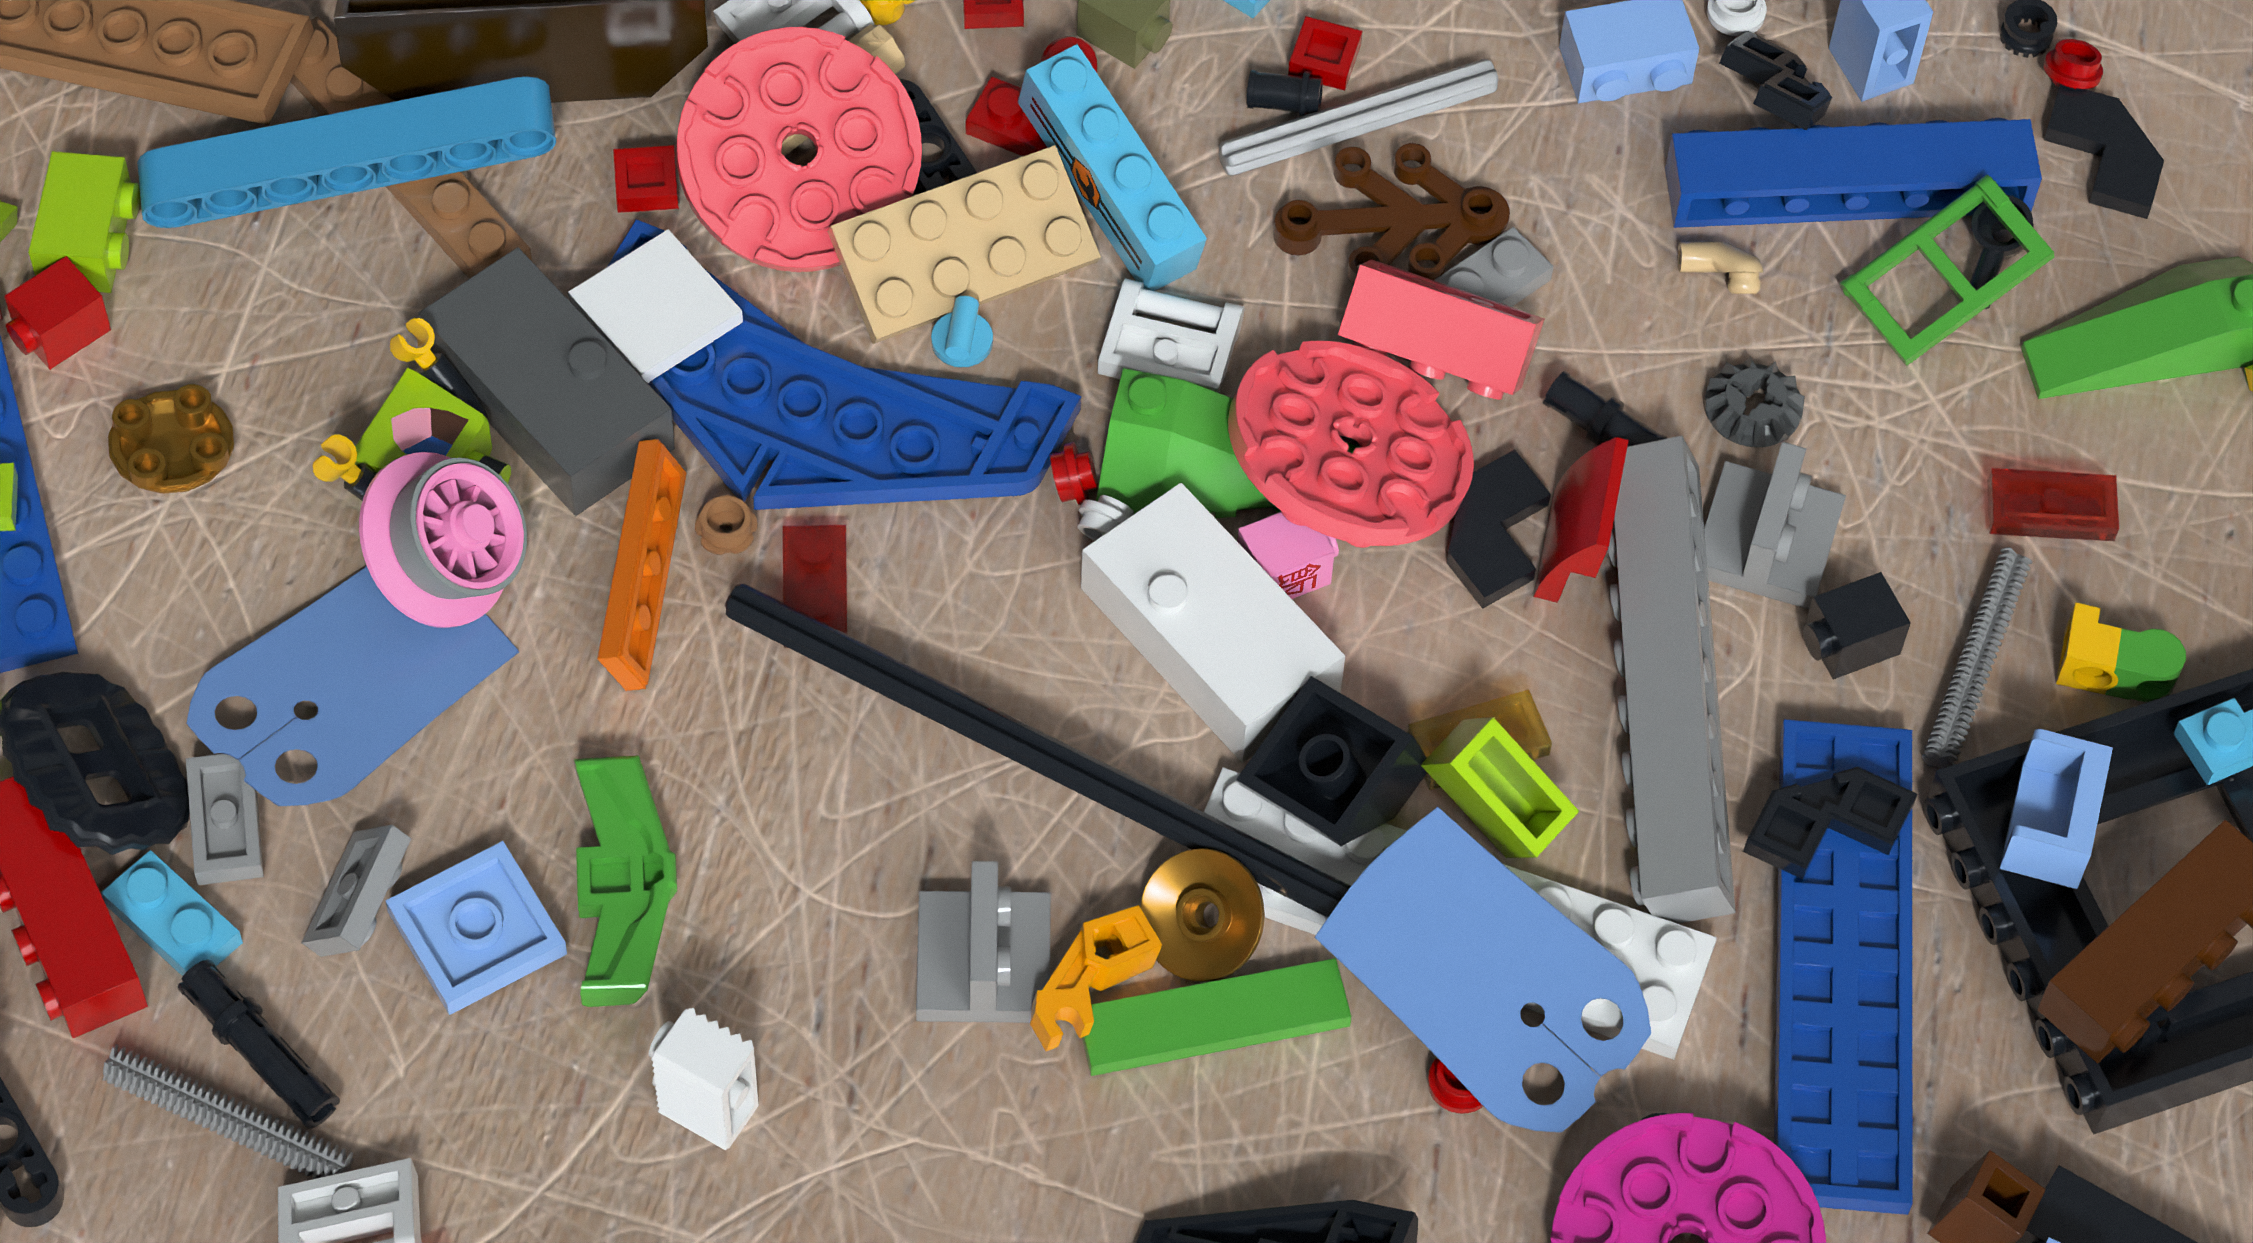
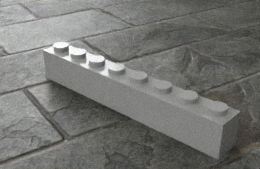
M1677 436L1627 447L1614 516L1615 529L1611 533L1608 553L1615 568L1618 567L1619 583L1611 585L1610 597L1614 615L1617 621L1622 623L1623 638L1615 640L1614 653L1619 673L1626 679L1627 693L1618 697V710L1622 727L1630 735L1631 751L1623 752L1622 767L1628 788L1634 790L1635 808L1627 809L1626 824L1632 845L1638 847L1639 866L1631 867L1630 870L1631 887L1634 899L1639 906L1645 905L1651 915L1679 924L1734 914L1736 910L1699 465L1683 436Z

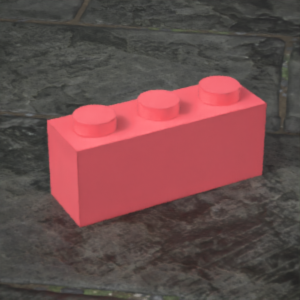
M1371 259L1359 267L1338 335L1353 340L1352 345L1360 346L1385 356L1391 353L1411 360L1409 369L1418 374L1443 380L1447 372L1469 380L1468 390L1488 398L1501 400L1504 392L1514 395L1522 388L1545 318Z

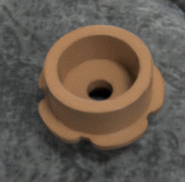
M727 495L718 496L708 501L695 521V532L702 537L701 545L707 551L716 555H723L724 553L738 554L745 551L753 543L754 537L752 533L758 528L757 518L747 504L737 497ZM731 526L732 530L730 532H723L721 527Z

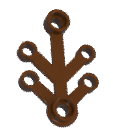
M1408 143L1396 151L1394 174L1404 184L1419 185L1441 203H1420L1371 169V158L1365 150L1359 147H1346L1336 155L1334 165L1335 180L1343 187L1355 188L1381 207L1317 210L1311 203L1305 200H1293L1282 206L1276 213L1273 238L1276 245L1282 251L1290 255L1300 256L1313 252L1320 244L1321 238L1324 235L1386 232L1372 247H1359L1350 254L1347 276L1354 285L1359 270L1357 268L1358 265L1371 259L1390 265L1425 229L1447 228L1434 244H1418L1411 250L1409 255L1408 272L1435 280L1444 274L1445 266L1468 243L1483 245L1490 243L1501 235L1508 225L1510 209L1505 198L1497 191L1483 186L1465 189L1431 166L1430 152L1420 144ZM1412 160L1420 163L1421 166L1411 168L1403 163ZM1347 164H1355L1358 165L1361 168V170L1349 171L1345 169L1343 166ZM1472 210H1481V211H1485V212H1487V213H1485V214H1477V213L1473 212ZM1291 221H1303L1306 224L1297 225ZM1422 260H1430L1434 262L1436 266L1432 268H1424L1420 266L1418 262Z

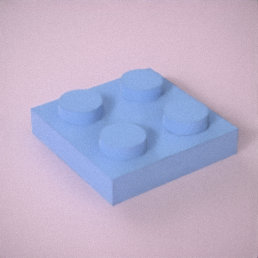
M504 841L385 900L388 914L449 1015L567 955L566 942Z

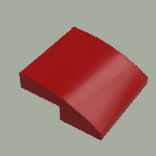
M1616 437L1598 445L1576 460L1559 480L1553 493L1533 597L1558 603L1571 572L1596 578L1609 548L1629 440Z

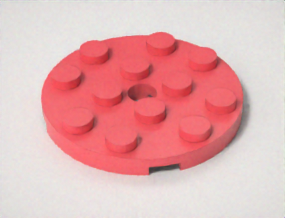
M785 27L754 34L737 42L716 57L706 67L705 72L694 85L684 104L676 142L677 168L684 194L691 209L707 231L727 249L752 263L790 272H813L840 266V261L827 232L830 226L912 197L918 182L922 156L921 132L913 103L906 89L888 65L878 56L875 58L861 47L845 40V36L807 27ZM794 134H802L810 138L816 147V157L807 163L806 166L802 167L801 165L789 162L781 153L782 143L787 137Z
M1303 341L1299 350L1279 355L1272 350L1256 360L1247 370L1230 405L1228 415L1230 442L1241 468L1259 492L1280 509L1288 521L1296 525L1307 526L1317 532L1346 541L1356 547L1403 545L1419 541L1436 533L1456 514L1473 478V451L1467 431L1461 420L1452 422L1446 412L1436 402L1439 392L1429 382L1405 365L1390 357L1360 346L1334 341ZM1340 436L1349 437L1357 441L1360 448H1355L1353 453L1347 452L1349 445Z

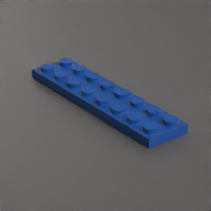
M1783 720L1780 730L1779 788L1793 784L1802 787L1831 779L1833 773L1859 767L1912 791V730ZM1912 810L1889 855L1832 829H1828L1803 879L1778 868L1774 1144L1790 1157L1803 1173L1813 1190L1820 1208L1908 1215L1913 1204Z

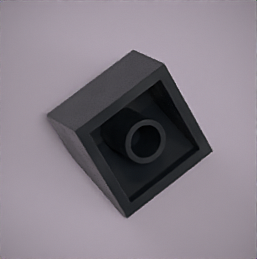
M1310 676L1236 781L1242 787L1339 846H1343L1391 821L1398 815L1427 774L1421 766L1427 757L1414 736Z

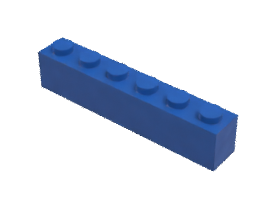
M1990 118L1985 121L1970 122L1933 120L1921 124L1896 125L1876 122L1865 126L1846 127L1813 125L1808 130L1802 128L1770 130L1765 127H1755L1746 131L1722 132L1692 130L1687 133H1672L1665 166L1674 228L1932 217L1972 188L1978 180L1987 174L1997 182L2006 195L2022 200L2032 211L2042 180L2031 119L2007 120L2005 118ZM1977 207L1964 216H1973Z

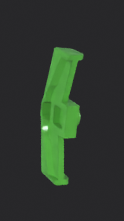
M638 755L574 759L575 771L600 845L576 848L579 918L600 917L585 979L581 985V1002L586 1007L630 1005L636 1003L648 990L668 903L677 892L676 854L670 851Z

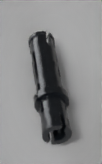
M203 960L195 964L181 978L183 982L178 984V990L211 1023L214 1037L221 1044H230L238 1051L276 1095L292 1109V1112L302 1121L306 1128L317 1127L336 1110L334 1106L340 1102L339 1097L312 1072L311 1068L287 1042L269 1026L268 1022L261 1016L263 1012L262 1007L254 998L244 997L237 991L211 960Z

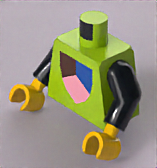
M413 318L406 323L408 331L417 339V348L410 346L400 334L392 337L390 341V351L393 356L405 362L415 360L419 365L417 372L410 368L405 370L356 446H354L351 440L342 435H332L321 444L322 449L333 455L337 463L324 455H321L313 462V472L319 480L333 482L341 477L345 480L344 488L361 501H363L365 492L372 479L385 465L397 458L412 453L431 452L450 458L472 459L493 469L507 484L511 475V466L490 456L492 441L487 420L488 415L467 382L441 352L434 354L430 350L434 344V331L428 322L420 318Z

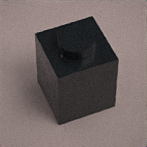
M1882 572L1814 596L1806 624L1803 627V637L1811 656L1817 661L1822 659L1834 680L1900 655L1911 622Z

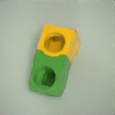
M2075 602L2064 631L2056 679L2057 685L2142 702L2157 700L2169 696L2173 692L2186 661L2185 648L2175 635L2162 629H2149L2140 633L2098 623L2100 608Z

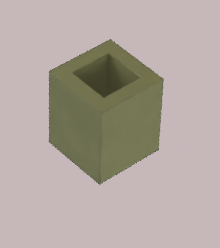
M1078 0L1077 36L1135 69L1150 51L1152 53L1159 52L1167 42L1173 27L1172 22L1169 21L1170 0Z

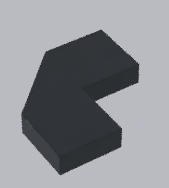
M1749 31L1744 32L1726 46L1719 64L1761 84L1754 100V105L1804 130H1808L1825 116L1833 98L1822 83L1814 81L1812 84L1809 83L1804 77L1807 67L1796 54Z
M2060 84L2044 141L2102 156L2089 203L2148 219L2164 159L2119 98L2087 89L2070 88Z
M1515 449L1473 472L1470 487L1456 512L1446 563L1482 609L1533 581L1535 577V566L1507 533L1506 529L1549 506L1551 494Z
M1859 767L1833 773L1831 779L1802 787L1793 784L1772 790L1745 843L1743 852L1801 879L1804 878L1828 829H1832L1889 855L1914 806L1918 794Z

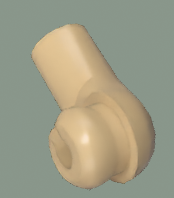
M1679 242L1677 257L1679 272L1729 273L1728 290L1732 294H1756L1760 290L1759 273L1764 271L1757 257L1726 242Z

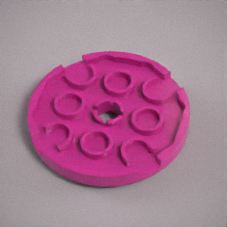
M1674 1113L1646 1118L1627 1125L1602 1140L1584 1156L1573 1170L1560 1194L1553 1219L1551 1243H1670L1676 1235L1681 1233L1696 1234L1705 1243H1826V1234L1820 1207L1811 1186L1791 1158L1777 1145L1760 1133L1737 1122H1734L1732 1125L1714 1119L1693 1117L1694 1113Z

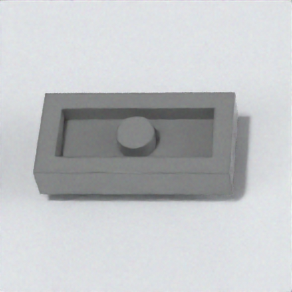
M1512 227L1434 281L1512 307L1551 280L1553 265Z
M227 754L186 758L194 874L197 884L206 885L264 877L257 791L244 781L246 776L244 767L239 760Z
M394 825L353 832L301 943L320 957L359 951L361 946L372 936L376 928L377 920L375 916L387 890L395 884L402 872L401 860L411 838Z

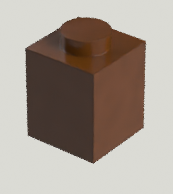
M1989 1150L1951 1186L1927 1234L1940 1243H2016L2023 1237L2046 1189Z

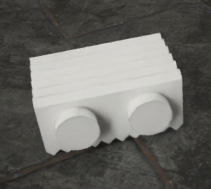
M694 1008L685 1009L675 1024L671 1021L663 1024L655 1035L649 1049V1057L652 1058L653 1072L655 1073L652 1085L657 1090L658 1112L720 1148L727 1150L759 1106L752 1040L742 1042L740 1033L730 1035L729 1027L719 1029L717 1021L707 1022L706 1014L696 1016Z

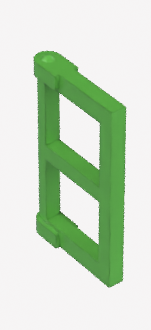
M1987 174L1960 197L1839 284L1844 295L1852 301L1903 363L1908 366L2054 258V251L2012 204L1997 182ZM1984 202L2027 254L1976 291L1933 238ZM1919 250L1962 302L1910 339L1868 289V286Z

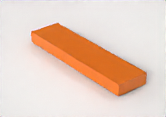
M659 439L638 442L597 658L625 691L646 689L649 681L687 475L686 471Z

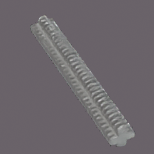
M2005 547L2000 550L2002 554L1998 555L1995 567L1993 568L1994 571L1991 574L1988 586L1981 600L1982 602L1980 603L1981 605H1979L1976 617L1964 644V649L1959 657L1957 668H1955L1947 693L1930 733V738L1925 746V754L1922 755V758L1928 766H1937L1939 769L1955 765L1954 761H1958L1956 755L1961 753L1959 748H1963L1961 742L1966 740L1964 735H1968L1966 729H1970L1969 723L1973 722L1971 716H1975L1973 710L1978 708L1976 703H1980L1978 697H1982L1981 690H1985L1983 684H1987L1985 678L1990 677L1988 671H1992L1990 665H1994L1993 659L1997 658L1995 652L2000 650L1997 646L2002 645L2000 640L2004 639L2002 634L2007 632L2004 627L2009 626L2007 622L2011 621L2009 615L2014 613L2012 608H2016L2014 602H2018L2016 596L2021 595L2019 591L2023 589L2021 584L2026 581L2023 577L2028 576L2026 572L2030 571L2028 565L2033 562L2026 556L2016 554L2011 547Z
M118 1044L114 1045L109 1058L104 1062L102 1081L107 1080L108 1084L115 1083V1087H122L123 1091L129 1090L130 1094H136L138 1098L144 1097L143 1100L145 1101L151 1100V1104H158L160 1108L166 1107V1111L173 1110V1114H180L181 1118L195 1121L196 1125L202 1124L203 1128L210 1127L209 1131H217L218 1135L224 1134V1138L232 1137L231 1141H239V1145H246L248 1149L254 1148V1152L261 1151V1155H268L269 1159L276 1158V1162H283L284 1166L291 1165V1169L298 1168V1172H305L306 1176L313 1175L312 1179L344 1173L350 1170L354 1160L352 1159L353 1152H350L346 1158V1149L343 1148L340 1155H338V1145H335L331 1151V1142H328L325 1148H323V1138L316 1144V1135H313L309 1141L308 1131L302 1137L301 1128H298L295 1133L293 1131V1124L290 1125L289 1129L286 1128V1121L280 1126L278 1117L273 1122L271 1121L272 1115L269 1114L265 1120V1111H261L258 1116L256 1107L252 1112L249 1111V1104L243 1110V1101L240 1100L237 1105L235 1104L234 1097L227 1101L228 1094H224L221 1099V1091L218 1090L214 1095L213 1087L206 1091V1084L204 1083L199 1089L198 1080L192 1085L191 1077H188L186 1081L183 1080V1073L176 1077L177 1071L173 1070L170 1075L169 1067H166L164 1071L161 1070V1063L154 1067V1060H151L148 1065V1057L145 1056L142 1061L140 1060L139 1053L132 1057L133 1050H129L126 1054V1047L124 1046L118 1053Z

